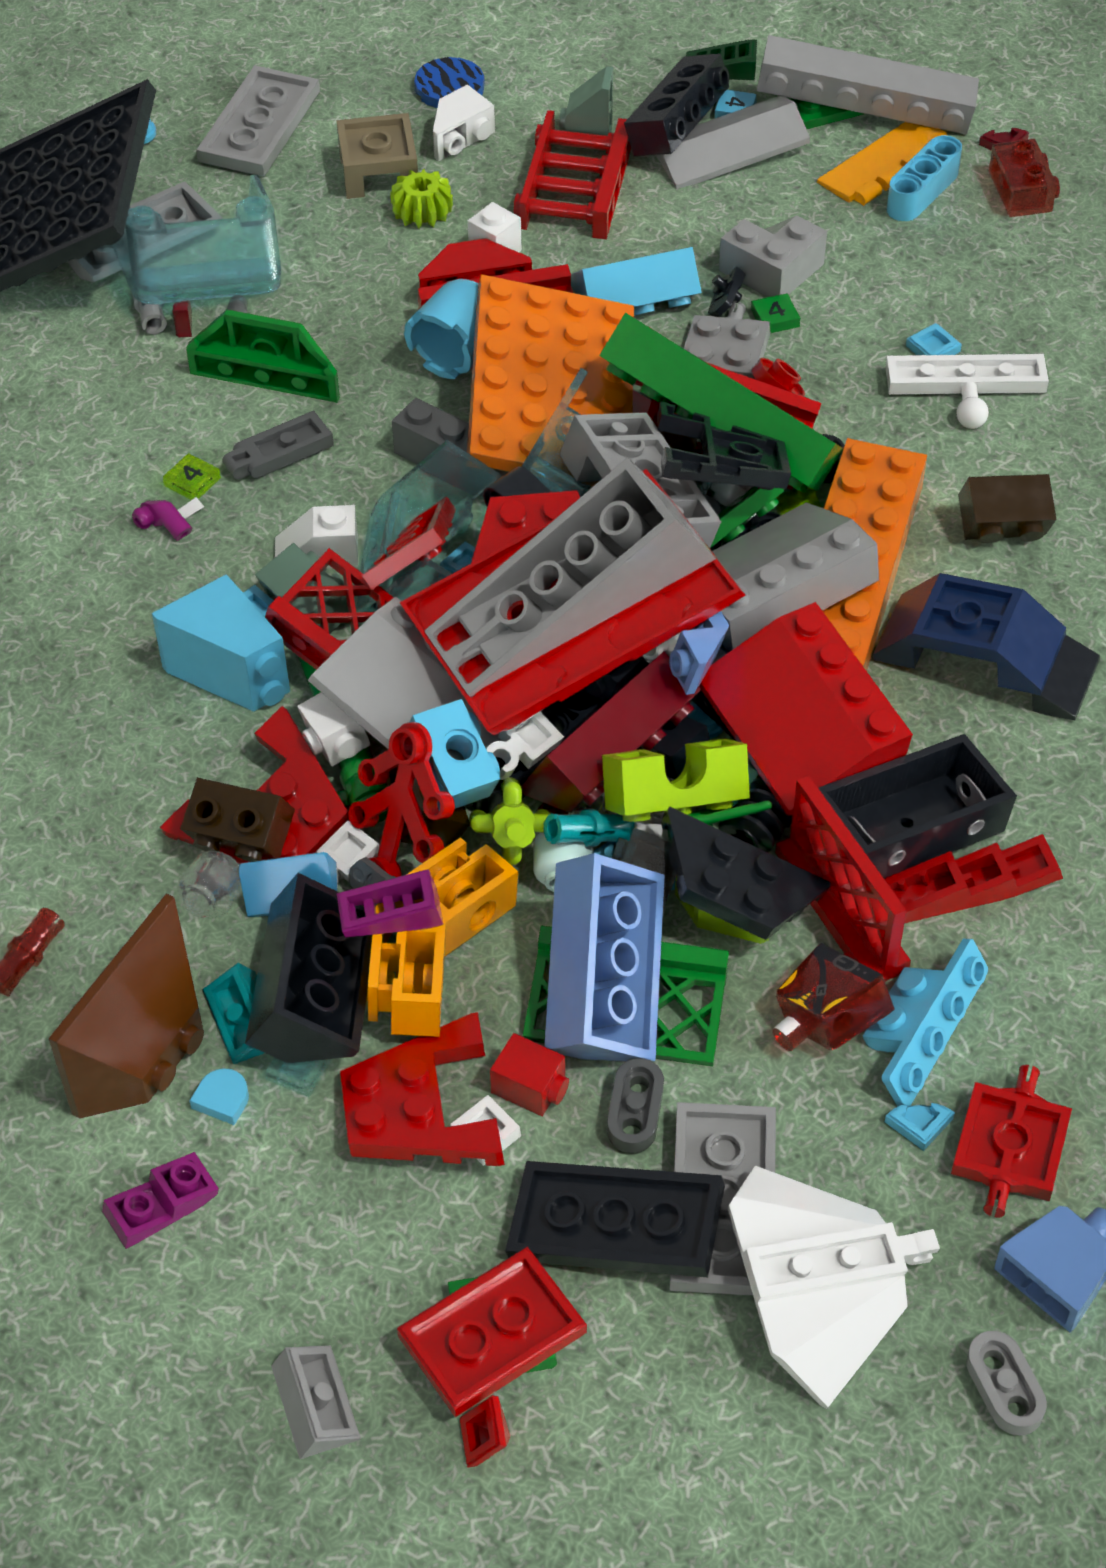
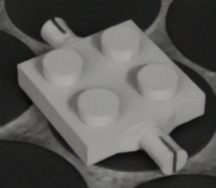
M733 302L726 318L694 315L684 349L704 362L755 379L751 369L760 358L764 357L771 333L770 321L743 319L746 311L745 305L739 302L738 306H736V302Z

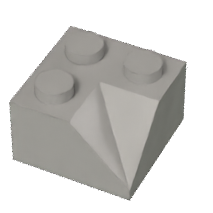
M797 215L766 229L743 219L721 237L719 271L728 275L737 266L746 274L743 284L767 297L786 293L789 295L824 264L827 231Z

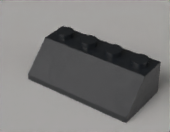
M299 872L270 905L245 1044L286 1063L354 1057L360 1049L368 992L372 935L345 937L342 932L337 893L340 892ZM364 905L355 906L357 919L366 917Z

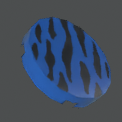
M455 57L439 58L422 65L416 72L414 80L415 92L426 105L438 108L440 98L465 85H469L480 95H483L485 78L481 68L472 61Z

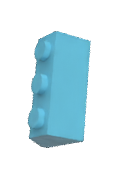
M693 247L586 268L571 274L573 293L634 305V315L655 311V303L668 301L669 308L691 304L690 296L702 293Z

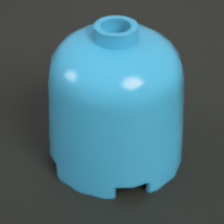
M456 279L447 282L405 324L404 337L407 347L410 351L416 348L418 353L426 360L423 367L439 377L456 379L459 374L467 373L473 367L478 297L477 282L467 279Z

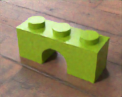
M730 739L685 744V767L680 776L669 782L665 773L664 755L643 749L602 755L605 810L623 815V821L638 822L649 820L651 812L664 811L665 814L669 806L685 814L692 813V806L705 805L706 809L712 810L732 808L734 800L750 798L747 744Z

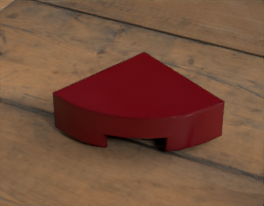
M1011 128V132L995 133V130H991L980 137L979 145L1011 158L1028 140L1029 131Z
M190 301L175 302L172 312L176 336L178 338L192 337V308Z

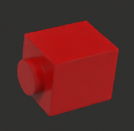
M513 1033L490 1069L491 1093L543 1117L551 1103L558 1105L568 1089L569 1078L565 1077V1056Z

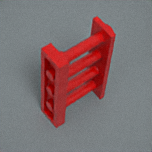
M547 110L544 123L538 124L536 128V149L522 194L516 193L513 212L521 217V229L527 230L531 214L586 220L587 224L592 225V238L607 240L631 153V146L624 125L627 119L618 118L615 132H609L608 136L555 130V111ZM554 144L605 150L608 155H602V158H592L550 152ZM549 167L600 173L602 179L596 178L595 182L543 175L545 168ZM541 190L591 196L595 202L581 205L536 198L538 191Z

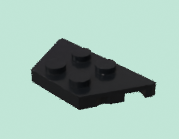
M670 806L661 820L662 829L669 830L672 841L668 854L671 866L677 873V880L675 882L680 900L764 940H767L779 931L785 922H791L798 917L805 907L816 900L818 902L830 888L831 882Z

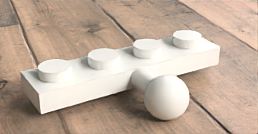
M1044 354L887 356L886 360L889 395L962 394V401L957 407L956 414L960 424L969 429L982 426L989 415L988 406L982 399L978 398V393H1046L1049 382Z

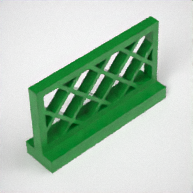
M541 925L539 932L538 954L522 1036L533 1042L545 1043V1030L535 1029L537 1016L547 1009L548 997L541 1002L540 999L542 990L548 996V983L544 977L546 966L550 965L552 927ZM661 942L659 980L669 992L659 998L658 1010L675 999L689 1017L671 1030H668L658 1017L657 1029L662 1036L656 1040V1059L713 1067L728 973V950ZM673 982L681 983V984H679L678 986H675V985L673 984ZM695 985L713 987V1001L697 1012L682 995ZM711 1014L708 1027L703 1018ZM696 1024L707 1038L705 1052L685 1050L676 1037ZM669 1043L673 1048L662 1047V1046H664L665 1044Z

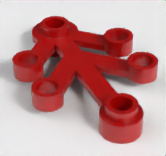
M417 722L401 725L391 734L387 751L375 758L361 761L358 767V776L365 786L383 785L389 777V771L398 766L395 782L365 801L352 803L348 811L349 821L352 826L362 829L375 826L379 820V815L388 810L378 856L369 859L389 875H394L396 878L401 876V868L396 862V856L404 822L412 838L413 854L417 861L424 863L444 849L442 839L436 834H429L412 789L415 778L424 797V813L429 819H447L452 816L455 809L452 795L447 791L439 790L429 763L432 754L430 733L422 724ZM438 801L440 802V811L437 806ZM427 844H428L429 847H430V854L428 853V850H427Z

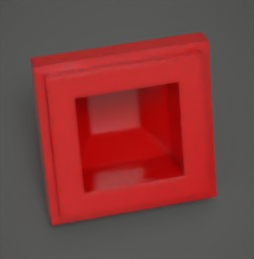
M490 1396L460 1417L467 1468L480 1465L507 1446L510 1440V1433L499 1396Z

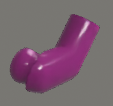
M166 500L145 501L141 503L140 508H136L132 512L133 522L138 528L147 529L152 524L154 526H165L176 541L190 534L193 529L175 506Z

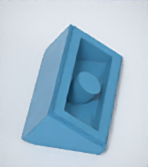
M320 852L239 864V876L247 916H268L271 903L298 872L337 891L336 861L328 853Z

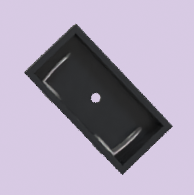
M965 734L818 787L883 878L897 874L949 851H956L1004 832L1017 797L1014 791ZM902 823H907V824H909L911 827H909V828H908V827H904V826L901 825V824H902Z

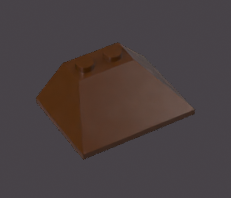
M167 893L49 1037L71 1113L79 1119L148 1103L158 1090L164 1091L170 1086L175 1077L178 1063L185 1054L192 1055L195 1053L203 1040V1025L176 902L173 896Z

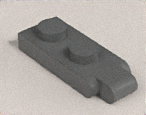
M313 410L236 443L233 451L224 455L222 462L235 479H242L249 475L253 478H259L334 446L333 434Z

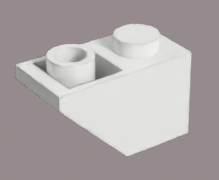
M465 85L439 99L433 128L434 158L438 161L450 155L460 153L463 148L479 140H485L495 132L494 105L469 85Z

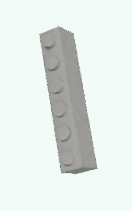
M768 35L756 91L967 135L976 108L979 78Z

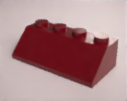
M663 651L546 756L522 784V793L524 796L567 812L573 811L582 801L590 807L604 794L602 755L636 751L641 747L644 750H652L667 735L661 728L669 721L676 727L695 709L689 702L701 689L698 687L694 694L686 695L678 678L671 672L670 657Z

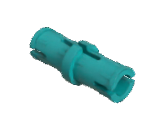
M583 810L580 814L574 815L550 814L544 822V835L551 844L584 842L586 847H594L601 842L609 841L629 842L632 840L635 829V822L623 821V815L600 814L596 810Z

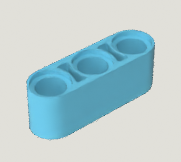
M949 135L933 138L891 178L887 201V213L891 218L898 221L915 219L957 178L962 153V143L957 138Z

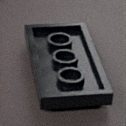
M526 1161L505 1252L508 1258L528 1246L540 1263L708 1278L725 1184L722 1175Z

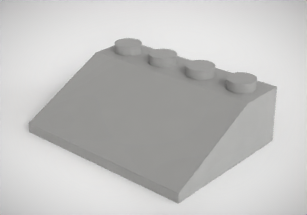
M807 502L712 551L746 595L721 611L729 624L722 645L728 652L780 616L814 602L824 610L879 581L877 543L853 519Z
M394 597L375 611L308 679L313 686L387 749H389L391 734L404 723H409L412 715L460 699L463 700L468 713L472 712L476 716L481 729L480 738L485 748L487 749L493 742L501 741L498 737L499 733L493 735L486 730L399 603L401 600L397 597ZM447 750L452 758L464 760V757L458 751Z

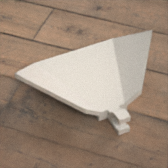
M754 1166L729 1204L728 1211L770 1355L820 1406L827 1409L908 1307L905 1274L908 1271L906 1263L909 1265L928 1263L933 1259L932 1253H937L940 1247L934 1229L897 1236L893 1223H885L874 1209Z

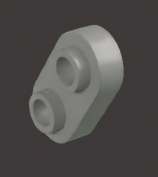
M986 1331L977 1335L970 1344L966 1365L994 1422L1003 1431L1012 1435H1027L1034 1432L1042 1423L1047 1408V1401L1019 1345L1012 1337L999 1331ZM994 1357L1001 1362L1002 1367L1000 1369H990L985 1365L984 1359ZM1019 1403L1024 1406L1027 1413L1022 1416L1014 1415L1009 1411L1008 1405Z

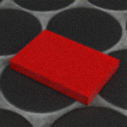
M528 1246L397 1328L399 1339L455 1418L587 1333L585 1321Z

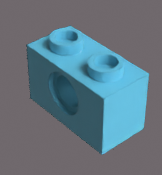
M460 699L412 715L410 722L422 724L430 733L432 754L429 763L439 790L447 791L452 795L455 809L489 797L500 780L499 764L494 754L487 752L480 738L481 729L479 722L472 712L468 713L463 700ZM447 750L458 751L464 757V760L452 758ZM438 801L437 806L440 811V802Z

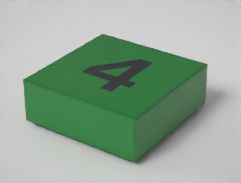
M788 293L751 301V311L755 319L770 321L771 333L800 327V316Z

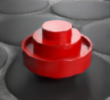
M763 357L752 367L751 372L755 380L803 397L805 396V391L798 383L801 380L800 375L783 360L776 359L773 362Z

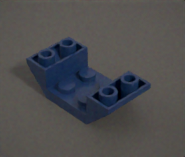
M939 573L901 594L874 651L873 659L874 661L915 669L923 649L927 648L997 663L998 687L1041 696L1065 638L1066 627L1024 589Z

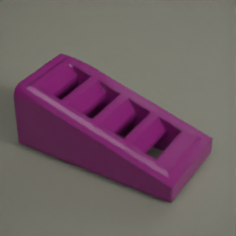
M429 869L337 893L342 932L345 937L422 930L444 925L437 887ZM423 899V902L415 903L414 900ZM403 901L404 907L396 908L395 902ZM383 903L384 912L377 914L375 904ZM364 905L366 917L357 919L355 906Z

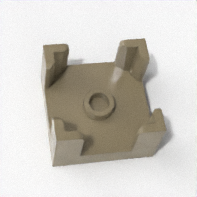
M409 113L336 120L341 164H343L347 199L365 197L363 176L400 173V176H408L409 170L418 173L417 155Z

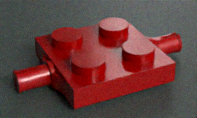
M1029 1065L1019 1067L1015 1088H996L975 1082L951 1174L981 1182L988 1186L989 1191L983 1211L991 1216L995 1200L997 1199L998 1204L994 1216L996 1218L1005 1215L1009 1192L1020 1193L1045 1201H1050L1072 1108L1048 1102L1039 1095L1034 1094L1037 1080L1040 1076V1071L1035 1066L1032 1067L1028 1082L1026 1077Z

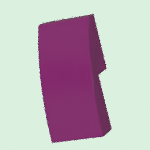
M193 1152L151 1169L149 1182L105 1199L102 1212L125 1249L199 1209L218 1195L219 1188L196 1153Z

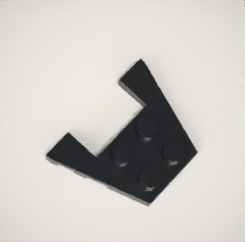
M660 401L656 416L657 429L700 439L702 454L665 447L661 460L662 477L755 486L765 490H772L774 488L787 489L791 470L785 442L735 425L732 426L731 432L711 426L710 417L695 412L692 419L674 414L675 405Z

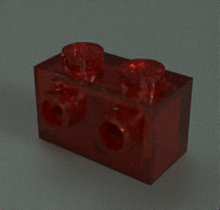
M1020 139L993 144L988 171L1009 217L1052 212L1054 200L1059 197L1060 193L1059 180L1057 176L1052 175L1047 155L1041 152L1036 140Z

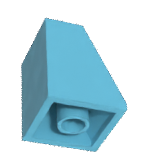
M227 574L152 613L162 667L168 674L253 712L265 705L272 706L283 699L285 694L290 692L283 637Z

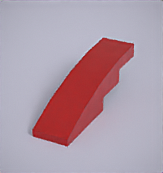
M1041 834L1002 851L998 843L955 859L952 851H949L884 879L907 909L905 923L1012 898L1061 880L1063 876L1044 835Z

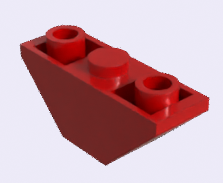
M486 238L451 243L418 274L419 288L446 284L456 279H478L481 277V274L496 276L532 270V260L527 255Z

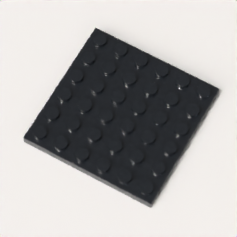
M148 79L0 149V292L12 286H21L28 279L43 272L50 273L59 265L72 259H81L90 251L101 246L113 245L123 237L156 94V89Z

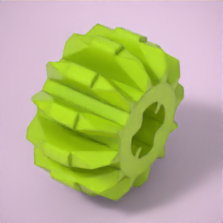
M424 168L421 172L415 173L409 170L408 176H397V182L392 185V191L390 192L395 219H402L404 226L415 222L418 229L421 228L423 223H428L434 228L437 220L446 222L447 214L452 212L453 195L451 194V186L447 178L440 177L439 171L427 173Z

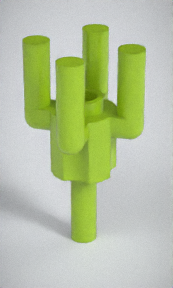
M509 777L504 779L501 784L503 802L497 805L492 813L486 814L482 810L472 811L469 816V822L473 831L477 833H491L497 844L502 846L503 858L509 864L516 865L522 859V848L531 844L536 836L535 833H544V822L550 813L545 809H540L533 813L529 806L522 802L520 784L515 778Z

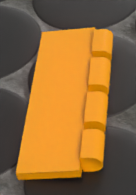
M904 122L818 178L817 183L849 203L855 200L864 206L881 195L883 190L887 191L891 178L929 141L937 136L947 135V132L938 128Z

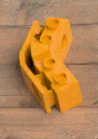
M460 837L408 873L412 874L429 869L437 887L444 925L429 929L397 932L396 943H387L393 933L372 935L368 979V1021L378 1022L379 1012H391V1034L440 1037L445 956L516 906L518 870L487 844L468 856L466 854L467 843ZM417 899L414 901L415 903L423 902V899ZM403 901L395 902V907H404ZM383 903L376 905L377 914L384 912ZM389 971L396 972V978H398H393V984H388Z

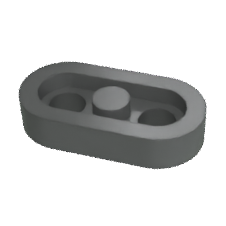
M643 1058L628 1060L618 1068L615 1075L607 1119V1135L612 1145L623 1152L638 1153L644 1151L652 1145L656 1138L663 1097L664 1076L659 1066L650 1060ZM635 1084H643L648 1089L640 1093L634 1092L631 1087ZM627 1126H636L640 1129V1132L638 1134H627L623 1129Z

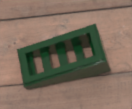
M743 40L686 52V56L721 54L724 67L729 72V80L755 81L757 40Z

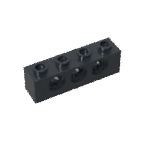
M721 54L683 57L624 122L633 156L672 154L730 87L729 72L724 67Z

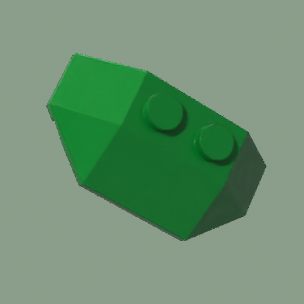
M227 309L186 346L190 374L338 403L340 399L337 370L301 323Z

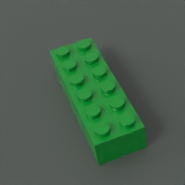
M627 313L623 315L599 355L609 362L606 370L633 386L637 380L644 383L640 391L659 403L660 401L669 404L671 401L676 403L678 406L674 413L692 419L693 414L696 412L710 417L711 426L731 432L732 426L735 425L785 442L791 470L788 484L803 493L807 487L816 491L819 490L843 452V448Z

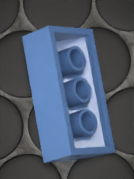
M596 853L556 863L544 1047L562 1055L578 1059L628 1061L643 1058L652 1062L656 1061L664 874Z

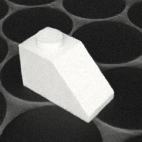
M355 505L312 507L275 537V557L292 543H295L304 553L307 554L309 551H313L319 558L330 548L352 566L358 567V533Z

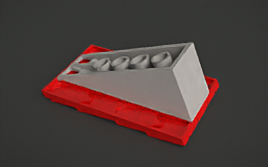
M627 457L558 517L399 603L486 730L496 735L501 731L504 732L514 728L557 700L560 702L564 701L623 663L638 659L681 631L691 630L746 595L647 469L641 471Z

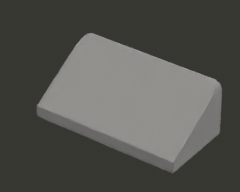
M331 1345L285 1347L271 1367L299 1459L360 1440L361 1437Z

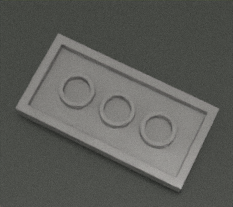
M254 65L197 148L198 162L264 177L319 94V79Z
M677 1102L674 1172L722 1175L725 1188L708 1278L670 1274V1291L753 1295L728 1206L754 1166L775 1173L776 1107Z

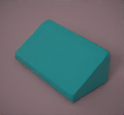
M240 963L235 964L202 989L233 1064L264 1054V1052L245 1044L257 974Z

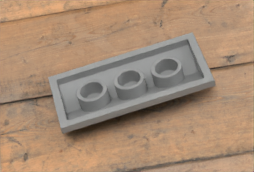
M777 96L696 125L672 154L656 155L676 189L704 182L809 144L810 136L795 102L786 97Z
M184 181L130 205L124 234L118 242L113 245L101 246L90 251L85 257L72 259L68 263L80 279L94 283L224 224L223 217Z

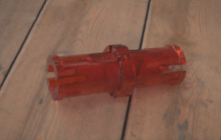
M41 908L24 932L18 937L14 936L7 945L8 951L0 960L1 994L9 997L32 966L38 967L44 958L43 952L65 927L62 919H59L56 924L54 923L60 916L53 910Z

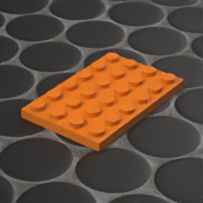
M481 274L478 283L466 463L504 471H511L515 467L521 466L530 471L535 477L588 487L596 485L599 481L577 482L562 460L560 452L574 415L632 413L633 385L607 371L606 367L609 362L599 355L623 315L627 313L634 318V305Z

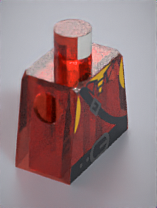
M820 943L777 989L776 998L785 1019L772 1029V1033L777 1042L788 1051L794 1050L806 1038L828 1050H834L889 1015L895 1008L881 973Z

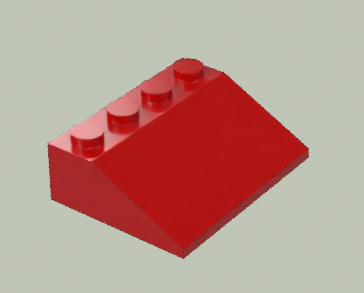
M816 602L778 617L713 663L699 685V688L735 740L747 744L748 759L788 816L793 814L796 781L809 775L816 786L821 787L905 756L913 736L907 725Z

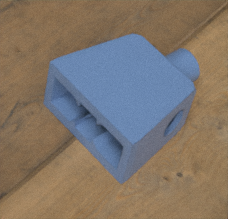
M1058 1206L1007 1240L999 1249L994 1267L997 1272L1070 1333L1075 1329L1106 1282V1210L1100 1207L1095 1208L1083 1220L1068 1207Z

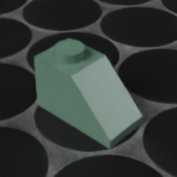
M613 67L603 68L570 93L567 108H561L560 130L608 136L613 124Z

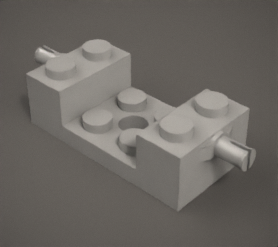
M646 412L574 415L560 456L577 482L600 481L628 457L641 471L647 469L710 549L721 520L694 481L662 477L661 460L665 447H671Z

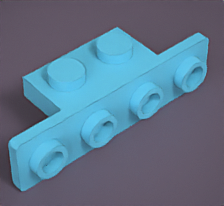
M962 939L944 971L904 967L862 1036L868 1047L877 1051L895 1053L882 1074V1081L897 1107L905 1104L911 1106L918 1092L923 1088L925 1080L937 1059L943 1053L955 1028L964 1017L966 1009L986 978L988 966L973 939Z

